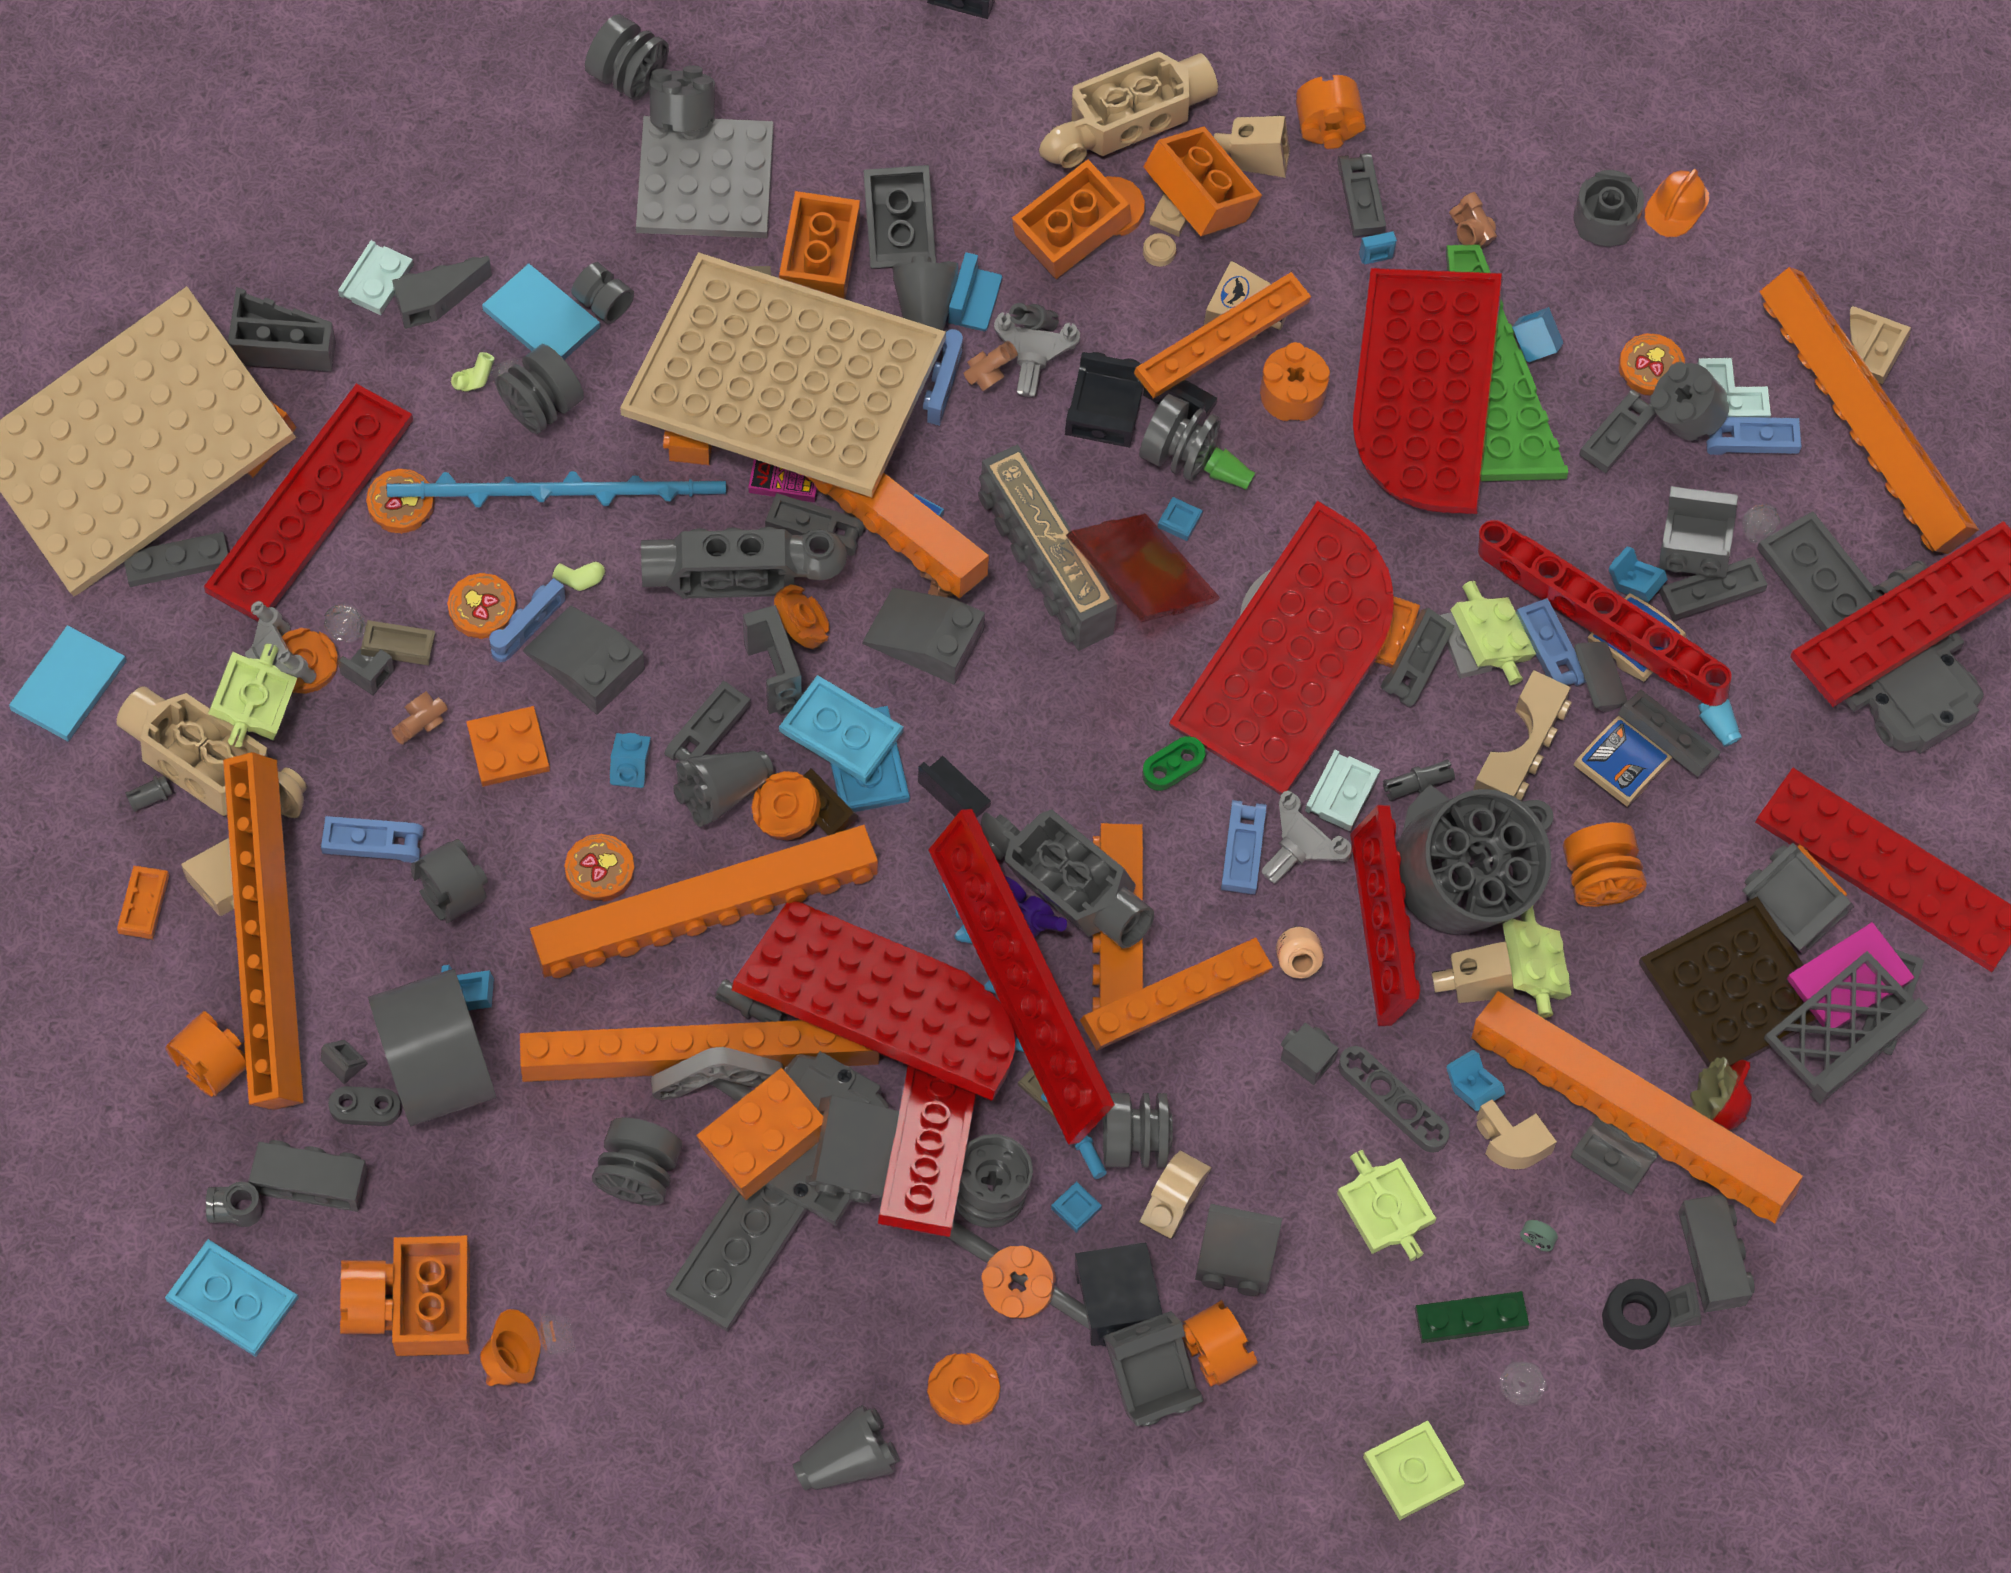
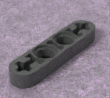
M1352 1046L1342 1052L1338 1065L1339 1072L1351 1085L1421 1149L1431 1153L1444 1149L1450 1133L1445 1121L1367 1050L1362 1047ZM1348 1058L1353 1061L1358 1058L1361 1059L1360 1067L1363 1071L1358 1067H1354L1352 1070L1348 1068ZM1370 1069H1373L1374 1071L1370 1073L1366 1081L1363 1082L1362 1079L1364 1076V1072L1368 1074ZM1375 1080H1384L1390 1085L1391 1091L1386 1095H1377L1372 1091L1371 1084ZM1404 1103L1410 1104L1416 1109L1417 1114L1412 1119H1403L1397 1113V1107ZM1422 1116L1426 1117L1423 1126L1431 1132L1435 1129L1440 1131L1438 1137L1440 1141L1435 1138L1430 1141L1427 1140V1130L1421 1124L1417 1130L1413 1128L1418 1125Z

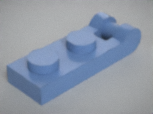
M951 329L946 331L942 363L936 362L934 366L932 382H935L933 391L927 390L923 403V409L928 410L927 423L939 426L941 424L962 357L963 336L958 330Z
M1727 417L1719 430L1709 436L1706 442L1707 453L1710 455H1722L1726 452L1799 454L1801 450L1799 418ZM1731 432L1732 437H1723L1722 433Z
M553 578L546 586H540L533 594L531 602L524 609L520 608L512 615L509 625L504 630L498 629L491 633L489 641L494 660L498 662L509 660L566 601L563 584Z
M1548 598L1517 609L1516 614L1546 676L1567 686L1571 684L1578 686L1586 683L1576 652ZM1566 664L1569 671L1561 674L1558 666Z
M1232 800L1221 890L1256 894L1267 805L1256 803L1255 807L1242 805L1243 801ZM1240 819L1254 820L1253 825L1240 823Z
M325 816L321 851L322 854L398 859L402 862L413 863L420 858L421 850L418 848V841L423 838L424 828L416 823ZM395 837H403L405 839L404 845L394 844Z

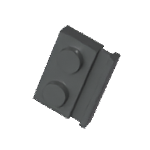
M1597 1116L1570 1157L1629 1195H1632L1657 1158L1658 1152L1643 1143L1632 1140L1627 1133L1612 1124L1601 1121Z

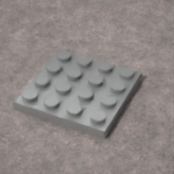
M644 116L636 233L767 238L773 121L715 119L713 123L709 120L708 127L704 129L679 132L673 131V125L663 123V129L656 127L651 123L650 116Z

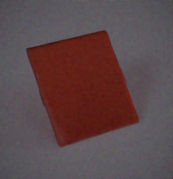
M1146 513L1119 520L1104 521L1101 524L1072 530L1066 534L1069 541L1141 623L1169 615L1182 614L1191 609L1213 604L1220 599L1217 593Z

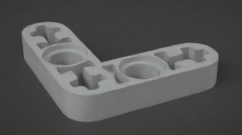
M710 1048L652 1076V1096L658 1100L678 1098L718 1078L756 1088L781 1067L783 1068V1064L779 1061L731 1048Z

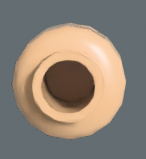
M1304 927L1290 928L1283 932L1277 941L1276 953L1279 965L1284 973L1292 978L1302 979L1310 977L1317 973L1322 966L1324 955L1320 939L1310 929Z

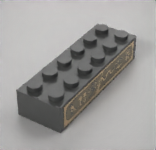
M1017 444L983 460L982 471L979 476L981 484L980 491L978 492L979 500L986 510L991 509L995 515L994 522L1000 535H1007L1011 541L1010 547L1018 563L1023 562L1027 567V577L1034 589L1040 588L1044 595L1043 602L1048 613L1051 616L1056 615L1061 623L1060 630L1066 642H1073L1076 649L1080 651L1113 635L1117 603L1019 445Z

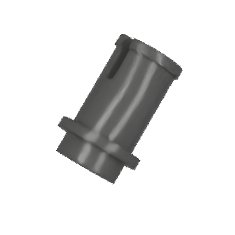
M155 775L153 776V781L125 792L134 812L161 799L167 801V797L173 794L164 775L159 778Z

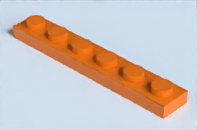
M1290 272L1137 366L1134 374L1151 396L1156 398L1308 304L1311 295L1294 274Z
M1253 938L1087 1013L1080 1019V1022L1096 1051L1260 977L1268 973L1273 966L1257 938Z

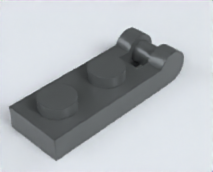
M1371 153L1360 154V157L1349 158L1348 155L1338 156L1339 175H1341L1353 236L1385 233L1386 222ZM1356 170L1362 171L1360 173H1352V171Z
M1631 390L1584 444L1579 455L1604 473H1607L1646 426L1655 419L1657 414L1651 403L1648 404L1642 400L1641 394ZM1632 409L1640 414L1639 417L1631 412Z
M778 493L775 495L765 520V527L785 529L792 535H803L808 531L817 529L828 530L842 540L848 556L855 554L858 546L856 542L857 537L863 534L865 528L863 522L856 517ZM836 528L843 529L845 531L844 536L836 534Z
M1430 608L1422 609L1390 673L1382 681L1381 689L1388 694L1394 693L1399 696L1400 702L1407 707L1412 706L1424 688L1454 625ZM1405 675L1411 678L1408 686L1402 682Z
M723 680L669 743L664 754L673 761L709 755L750 707L751 699ZM689 741L697 746L693 752L685 748Z

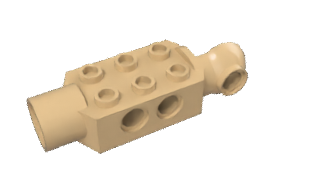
M1158 51L1074 85L1072 93V122L1057 126L1045 136L1040 144V156L1050 163L1061 164L1064 168H1072L1085 159L1087 150L1104 156L1187 122L1189 106L1211 98L1218 93L1216 75L1210 62L1201 53L1178 62Z
M145 686L136 689L121 706L117 715V726L141 742L143 762L220 815H227L223 760L250 752L267 757V747L247 734L241 747H234L238 735L233 745H230L228 739L234 726L227 721L209 715L210 709L187 693L165 700ZM283 768L280 772L278 771L281 814L290 818H297L302 811L304 803L303 793L306 791L307 786L301 776L294 770Z

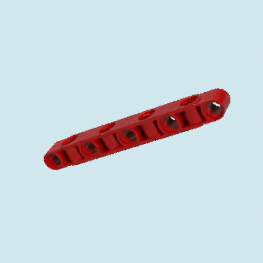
M1490 520L1482 524L1479 529L1478 553L1485 562L1501 571L1510 580L1541 600L1548 598L1553 608L1704 704L1718 706L1726 702L1729 697L1732 677L1731 671L1726 665L1707 654L1698 645L1504 522ZM1491 540H1496V541H1498V542H1497V543H1491V542H1489V541H1491ZM1550 575L1553 578H1545L1543 576ZM1598 611H1606V612H1608V613H1607V614H1601V613H1599ZM1658 646V647H1662V648H1664V649H1662V650H1657V649H1655V648H1653V647ZM1709 683H1718L1720 686H1713Z

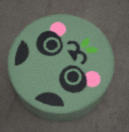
M1538 1220L1526 1221L1520 1232V1237L1524 1242L1541 1251H1551L1558 1239V1235L1552 1227Z

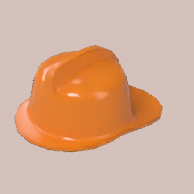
M1693 169L1691 172L1680 170L1671 173L1658 186L1649 199L1645 208V220L1658 234L1665 237H1678L1686 234L1706 209L1709 202V192L1698 176V171Z
M507 1309L498 1316L491 1338L483 1346L480 1353L482 1367L487 1373V1385L500 1384L508 1386L516 1382L527 1384L532 1381L541 1344L538 1331L526 1314L515 1309Z

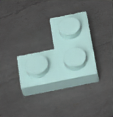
M1699 358L1697 364L1705 367L1726 390L1727 402L1729 403L1727 417H1771L1768 386L1735 387L1732 358Z

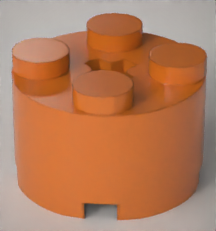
M1333 75V80L1323 81L1322 77H1318L1306 82L1297 90L1296 108L1301 134L1304 139L1312 143L1324 144L1326 149L1341 147L1343 141L1365 130L1366 124L1357 83L1352 78L1343 75Z
M1297 342L1290 343L1286 347L1273 352L1264 364L1260 385L1261 400L1265 409L1272 416L1283 421H1305L1314 417L1324 405L1328 388L1330 370L1324 359L1312 349L1304 347L1301 343Z
M203 1011L181 1030L165 1048L176 1066L179 1067L182 1064L188 1072L186 1077L202 1092L212 1097L222 1092L246 1069L245 1054L238 1049L241 1042L229 1029L222 1032L217 1028L218 1024L213 1017L206 1011Z
M341 1260L340 1334H385V1331H392L393 1299H385V1295H393V1264H386V1260Z
M1222 1300L1183 1321L1186 1336L1182 1337V1340L1192 1357L1199 1354L1200 1371L1210 1387L1215 1384L1220 1386L1258 1364L1254 1352L1248 1353L1244 1347L1247 1345L1246 1342L1248 1340L1228 1306H1224Z

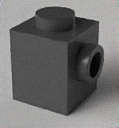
M1305 1022L1298 1031L1292 1029L1281 1043L1283 1047L1281 1061L1312 1085H1315L1335 1062L1339 1048L1330 1042L1329 1036L1318 1027L1312 1028Z

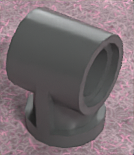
M241 1181L233 1183L229 1187H208L206 1194V1218L208 1223H233L239 1227H249L257 1223L262 1217L263 1206L256 1188L250 1183ZM241 1200L252 1201L250 1206L244 1210L235 1209V1205Z

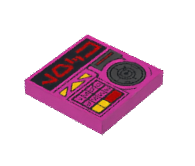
M754 459L748 487L749 493L773 497L778 493L801 501L815 503L817 488L807 477Z

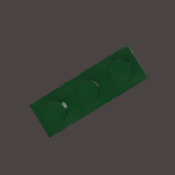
M1522 1291L1421 1304L1415 1307L1421 1343L1525 1330L1529 1327Z

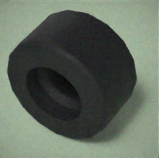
M1628 1279L1618 1284L1609 1294L1602 1312L1603 1327L1609 1338L1619 1346L1631 1350L1646 1349L1656 1344L1663 1336L1671 1317L1670 1301L1665 1292L1655 1283L1644 1279ZM1636 1302L1646 1307L1650 1312L1649 1322L1646 1325H1635L1626 1320L1623 1315V1308L1626 1304Z

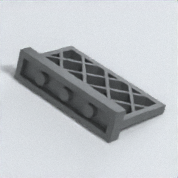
M1866 951L1766 1034L1764 1039L1813 1090L1810 1095L1819 1104H1822L1923 1018L1928 1007L1920 998L1915 1001L1881 964ZM1864 964L1875 974V985L1856 983V971ZM1850 976V982H1843ZM1835 988L1849 989L1850 1006L1831 1004V991ZM1856 990L1875 992V1008L1856 1006ZM1881 993H1892L1903 1004L1896 1010L1881 1009ZM1825 997V1003H1818ZM1810 1009L1824 1010L1825 1027L1805 1025L1806 1012ZM1831 1011L1850 1013V1028H1831ZM1856 1014L1875 1015L1874 1028L1871 1031L1855 1030ZM1881 1016H1887V1018H1885V1019L1880 1023V1018H1881ZM1800 1018V1025H1799V1024H1793L1795 1021H1797V1020ZM1783 1031L1800 1032L1799 1048L1786 1047L1777 1036ZM1805 1032L1824 1034V1050L1805 1049ZM1830 1035L1849 1036V1049L1846 1052L1830 1051ZM1855 1037L1862 1038L1855 1044ZM1805 1056L1824 1058V1070L1816 1077L1805 1068ZM1830 1058L1836 1059L1832 1064H1830Z

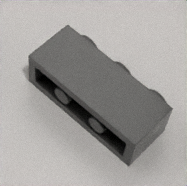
M271 1140L269 1143L258 1142L248 1182L256 1188L259 1195L358 1212L368 1170L365 1160H362L361 1157L353 1153L343 1152L339 1156L327 1154L318 1147L307 1146L304 1149L290 1147L286 1142Z
M1723 1194L1684 1200L1678 1214L1704 1313L1746 1306L1752 1293L1755 1291V1285L1751 1272H1746L1743 1260L1746 1258V1251L1743 1240L1736 1236L1734 1226L1737 1224V1217L1734 1206L1728 1205L1727 1198Z

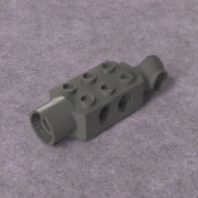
M762 527L758 530L727 528L724 531H708L697 528L681 532L674 539L641 540L642 587H669L683 599L775 596L785 586L794 585V577H807L813 580H825L834 577L846 565L848 554L842 540L828 530L817 529L808 531L803 535H792L785 529ZM815 549H823L826 552L823 554H815L812 551H814Z
M1051 809L1040 813L1021 832L1003 815L999 814L994 818L987 812H984L980 826L996 859L1000 861L1005 856L1004 861L1017 878L1087 936L1102 931L1121 948H1129L1145 936L1153 923L1154 910L1133 893L1136 884L1120 864Z

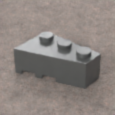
M236 287L228 343L244 365L332 371L336 346L332 322L295 308L293 310L276 305L275 301L264 298L262 300L247 294L246 290Z

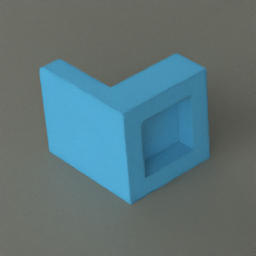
M1549 307L1519 317L1512 327L1527 362L1557 353L1563 345L1562 337Z

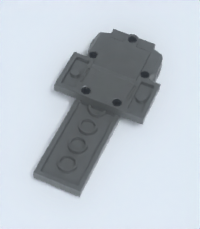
M1813 511L1759 542L1757 547L1759 552L1823 632L1874 601L1871 591L1874 589L1872 584ZM1955 631L1850 696L1845 702L1853 712L1867 704L1871 705L1870 711L1874 716L1876 732L1885 745L1888 747L1893 746L1901 752L1916 750L1921 754L1974 722L1979 712L1977 707L1983 699L1984 693L1975 677L1952 655V653L1961 649L1964 644V640Z
M821 1051L816 1057L799 1054L784 1069L817 1110L820 1098L831 1095L889 1109V1105L881 1097L880 1085ZM818 1143L747 1200L742 1197L735 1187L733 1188L666 1290L668 1297L728 1332L807 1210L829 1223L837 1225L852 1202L849 1200L850 1194L837 1191L836 1196L815 1192L816 1186L805 1184L806 1176L813 1173Z

